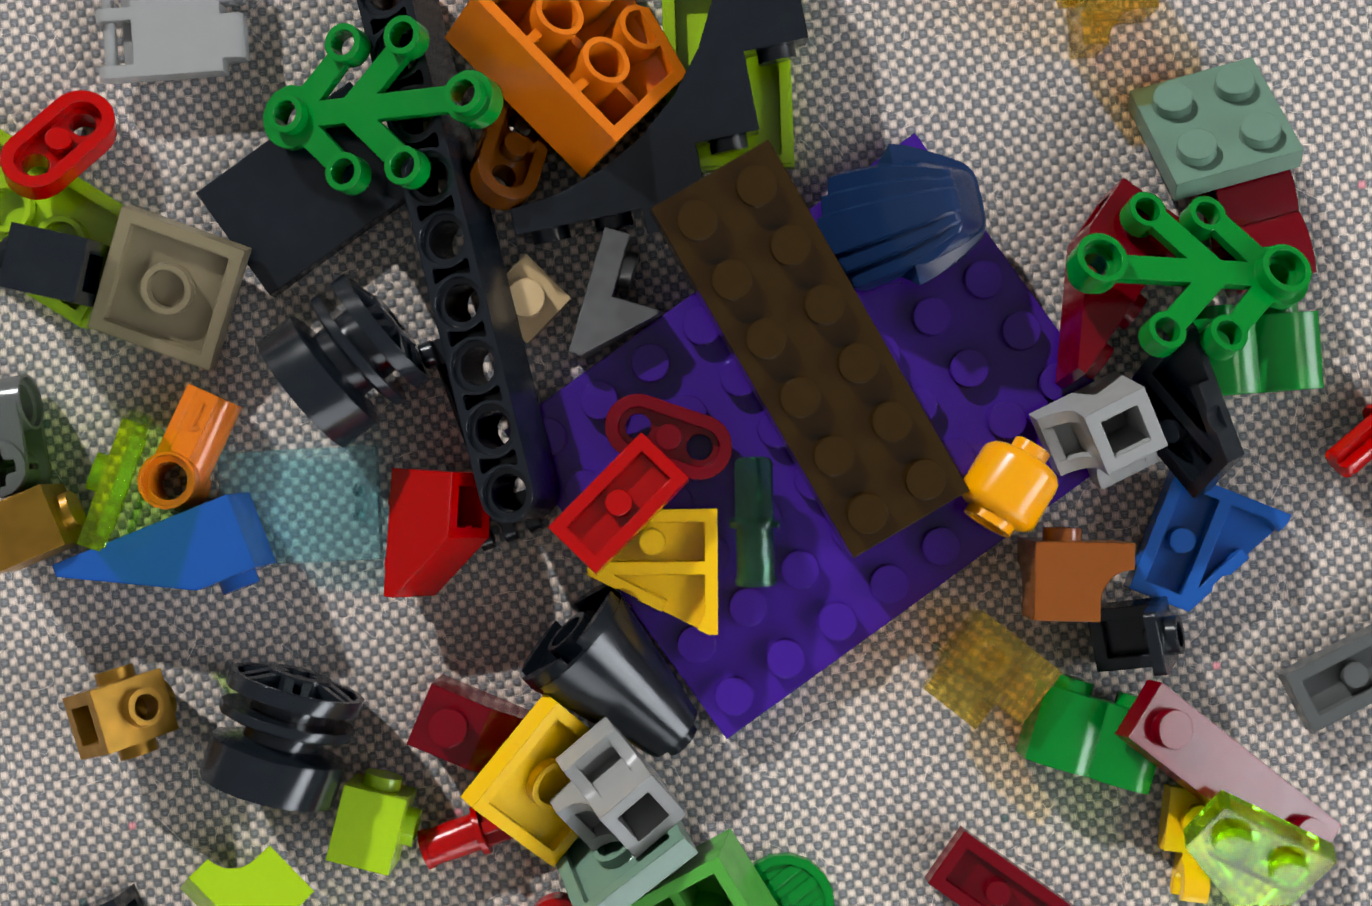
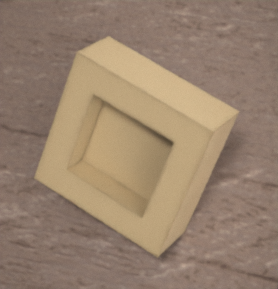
M525 254L507 273V278L522 338L527 344H530L572 301V298Z

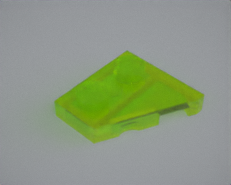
M1221 790L1183 829L1185 848L1231 906H1291L1337 863L1333 843L1224 790Z

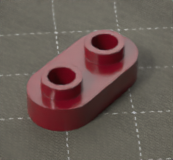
M630 394L622 397L612 405L605 421L606 436L610 445L618 453H621L634 440L626 430L629 418L637 414L644 415L651 423L650 433L646 437L690 479L704 480L718 475L727 466L731 458V436L726 427L711 416L645 394ZM695 435H704L712 443V452L704 460H695L687 452V443Z

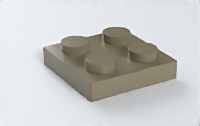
M134 205L122 206L88 328L209 371L217 366L252 248Z

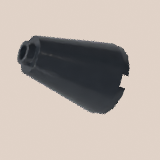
M606 584L594 587L571 605L577 612L576 615L571 617L563 626L555 621L543 634L523 664L521 672L526 676L522 679L534 691L542 695H549L563 707L595 725L604 717H607L631 745L653 757H660L668 752L671 756L680 753L694 738L697 727L694 725L697 710L622 595Z

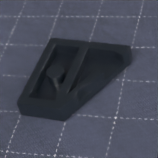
M1192 322L1186 329V340L1179 348L1164 358L1150 355L1131 380L1145 387L1168 443V446L1157 451L1158 457L1195 499L1210 491L1243 457L1244 451L1209 358L1201 347L1197 326ZM1168 335L1163 340L1169 342Z

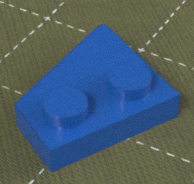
M1169 470L1136 552L1135 570H1129L1123 586L1151 598L1167 596L1169 605L1189 612L1212 592L1213 585L1221 577L1231 575L1249 559L1247 554L1273 531L1279 532L1288 524L1291 514L1218 485H1215L1210 491L1194 499Z

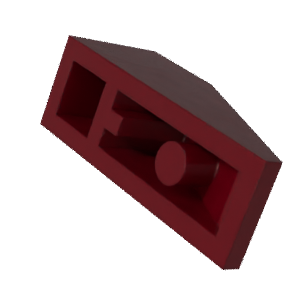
M442 674L429 688L407 745L467 770L480 773L530 710Z

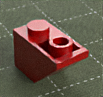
M392 468L388 501L387 549L384 562V597L435 596L489 538L490 516L481 505L473 472Z

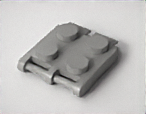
M101 0L102 9L95 11L96 25L103 27L105 66L99 68L101 83L125 84L230 76V63L250 61L247 16L240 12L226 13L225 7L246 5V0H120V8H115L114 0ZM116 27H122L125 65H119Z

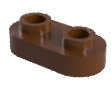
M504 98L503 108L497 120L482 130L469 170V181L472 190L483 203L497 210L509 211L524 204L537 187L549 144ZM509 127L517 129L520 134L513 133ZM494 176L500 178L505 185L499 183Z

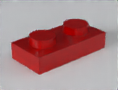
M641 432L548 528L587 567L598 575L689 482V477Z

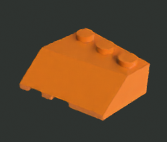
M470 0L444 37L476 71L483 73L499 85L503 98L582 178L657 106L683 79L686 73L685 68L650 8L638 5L635 0Z

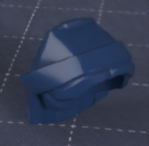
M888 144L877 165L852 169L829 177L828 195L821 197L822 216L817 219L819 229L853 288L864 292L900 277L918 285L930 281L960 262L983 240L986 230V217L977 178L969 166L961 161L937 153L898 144Z

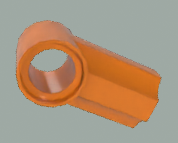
M188 383L156 453L146 459L139 469L137 484L144 501L156 508L184 512L203 504L210 493L212 485L210 476L243 407ZM180 465L187 475L186 489L180 496L171 499L163 488L164 476L169 469Z

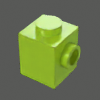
M369 768L365 770L364 775L356 773L344 784L325 860L389 876L400 860L403 845L412 847L417 836L422 817V809L413 807L417 788L403 785V777L387 770Z

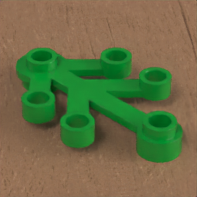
M407 15L396 16L389 21L383 35L386 47L344 98L326 100L350 68L362 65L367 60L371 50L368 36L348 23H340L330 29L325 39L327 55L302 86H285L276 91L266 104L263 114V125L268 138L274 144L286 150L296 151L306 148L326 168L325 177L328 184L333 189L347 195H358L366 190L371 181V168L364 159L345 152L326 132V128L348 126L384 162L385 174L392 183L405 189L414 190L423 186L430 176L431 166L429 159L422 152L405 145L382 122L450 114L453 119L469 128L482 129L494 123L502 111L503 93L501 88L495 81L476 70H465L456 74L448 81L446 86L385 93L409 62L423 56L429 46L430 37L426 27ZM413 29L411 42L401 48L400 40L403 33ZM353 36L354 44L352 49L343 55L342 47L344 42ZM471 86H474L475 93L473 99L467 105L461 106L463 95ZM296 108V116L293 122L288 125L290 114ZM413 157V171L409 176L403 178L401 167L407 159ZM353 164L354 175L348 183L344 184L343 172L347 166Z
M1149 192L1136 193L1123 206L1119 214L1120 223L1124 230L1132 236L1144 238L1152 235L1177 258L1127 255L1125 249L1115 238L1103 233H1093L1080 241L1071 251L1066 262L1069 282L1075 289L1086 294L1105 293L1116 283L1186 287L1166 311L1155 313L1139 329L1138 339L1141 347L1149 355L1157 358L1171 355L1185 342L1187 336L1186 329L1221 289L1247 290L1229 314L1217 316L1200 333L1201 347L1208 356L1221 361L1230 359L1247 344L1248 331L1269 307L1288 309L1296 305L1306 295L1312 277L1311 266L1302 252L1286 244L1262 247L1226 215L1224 207L1216 199L1210 196L1196 197L1181 212L1178 222L1166 212L1165 205L1161 199ZM1136 209L1145 212L1149 221L1140 217ZM1197 213L1202 214L1209 224L1202 222ZM1213 237L1237 261L1219 259L1200 241H1206ZM1088 265L1092 266L1096 272L1091 270ZM1155 327L1162 329L1168 335L1169 342L1158 336ZM1217 330L1223 332L1229 338L1230 344L1221 340Z

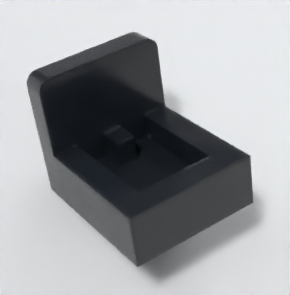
M1167 596L1101 603V622H1088L1097 672L1152 667L1154 676L1169 675L1179 658L1178 654H1184L1185 652L1183 624L1179 615H1170Z

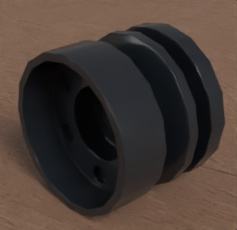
M345 273L331 283L334 292L346 308L343 313L322 294H317L311 299L314 311L324 327L318 333L298 318L290 316L257 342L258 350L266 365L288 395L327 437L342 448L347 447L379 421L374 405L367 395L369 391L375 388L395 405H399L407 399L404 390L393 375L394 371L397 370L416 389L421 388L432 379L428 369L420 359L415 347L417 345L400 320L377 295H373L363 289Z
M242 662L231 665L226 682L229 688L238 693H228L222 696L219 708L224 715L244 725V727H219L211 732L200 769L202 780L213 788L233 797L263 806L301 812L329 810L335 804L346 764L341 757L321 745L349 744L353 740L356 730L345 720L356 719L360 716L365 699L360 693L351 688L334 682L325 675L301 667L285 664L268 665L254 662Z

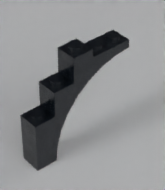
M712 0L700 44L675 95L645 133L599 172L557 195L510 209L515 235L525 236L532 234L534 245H541L572 238L569 226L594 221L596 232H603L605 227L618 229L634 225L632 213L643 211L647 234L660 233L649 214L650 209L703 178L697 147L709 145L712 156L749 148L747 137L759 134V125L745 58L757 56L759 66L789 61L797 57L795 48L805 46L808 40L801 0Z

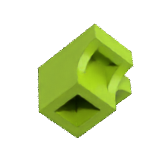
M270 845L251 863L239 868H224L207 859L180 887L197 906H300L314 892Z

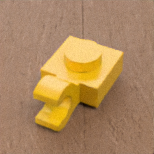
M1164 783L1157 847L1164 851L1175 852L1170 893L1180 895L1179 899L1181 901L1207 904L1210 894L1208 856L1227 859L1231 824L1182 786Z

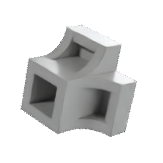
M1117 371L1029 413L1042 447L1050 454L1048 461L1052 470L1058 475L1063 476L1067 473L1087 468L1093 484L1101 490L1159 462L1157 451L1168 446L1145 387Z
M607 717L600 720L555 759L571 781L549 801L557 815L593 852L604 844L619 841L637 858L687 815L659 774Z

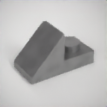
M607 227L604 228L569 348V352L574 356L586 359L663 316L660 310L616 298L619 288L630 290L640 254L630 251L632 240L628 233Z

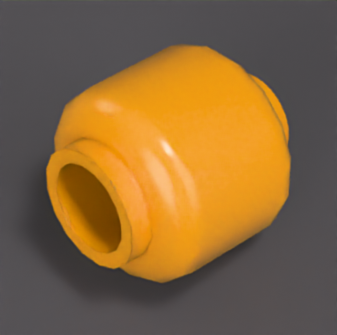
M1016 436L1012 444L1003 441L986 443L963 479L969 489L968 492L962 495L967 503L964 513L988 530L1006 538H1010L1013 531L1028 532L1033 530L1059 486L1056 474L1046 465L1050 454L1038 444L1021 436Z

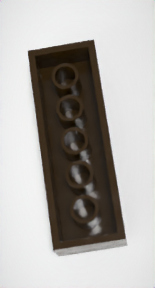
M769 139L650 209L649 214L827 521L843 548L853 558L969 491Z

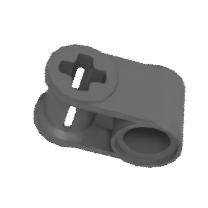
M28 374L0 379V498L11 497L39 484H48L51 479L52 466L49 460L43 425V402L37 384ZM29 464H34L36 469H29ZM16 465V472L6 475V468Z

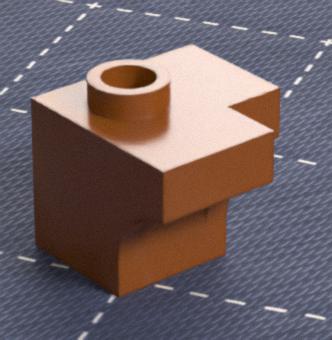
M1043 527L1042 537H1018L1017 562L1019 563L1022 575V615L1034 621L1101 622V598L1104 588L1119 573L1135 570V543L1120 540L1082 539V528Z

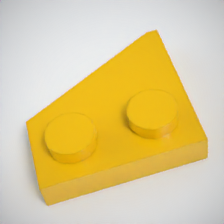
M717 508L662 509L598 575L587 567V576L614 589H619L661 612L664 611L696 627L697 630L707 635H718Z

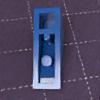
M250 492L223 495L55 563L52 567L56 577L195 591L219 585L222 594L227 595L260 582L256 570L274 564L276 560Z

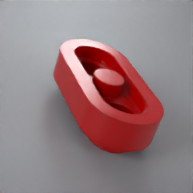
M71 91L58 97L4 144L0 153L1 168L10 189L24 198L33 200L47 199L63 191L113 146L117 137V126L114 110L110 103L101 95L91 91ZM81 127L94 129L91 134L85 136L74 133L75 130ZM34 167H45L48 169L46 173L41 175L27 174Z

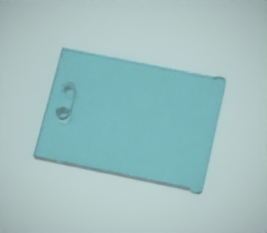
M378 445L233 453L227 450L222 451L217 461L219 497L232 493L250 492L275 557L276 563L274 564L384 559Z

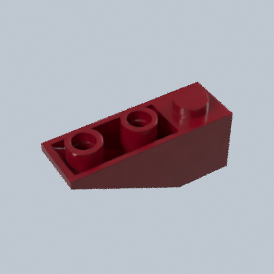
M1122 178L1098 201L1067 246L1066 262L1069 254L1080 241L1093 233H1103L1115 238L1125 249L1127 255L1177 257L1152 235L1139 238L1130 235L1124 230L1119 219L1120 211L1136 193L1143 191L1127 179ZM1136 209L1140 217L1149 221L1145 212ZM1166 209V212L1179 222V217ZM1088 265L1091 270L1096 272L1092 266ZM1065 267L1056 385L1064 389L1083 375L1091 380L1100 372L1114 351V348L1107 344L1116 328L1126 329L1145 306L1147 298L1140 294L1145 286L1144 284L1116 283L1105 293L1086 294L1078 291L1071 285Z

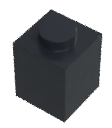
M11 222L9 235L5 236L0 242V287L93 307L110 246L89 238Z

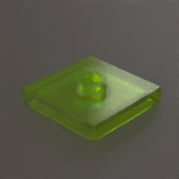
M130 409L122 417L109 455L101 452L97 453L85 485V489L94 491L95 495L79 536L78 545L97 551L106 548L114 533L154 420H151L152 416Z

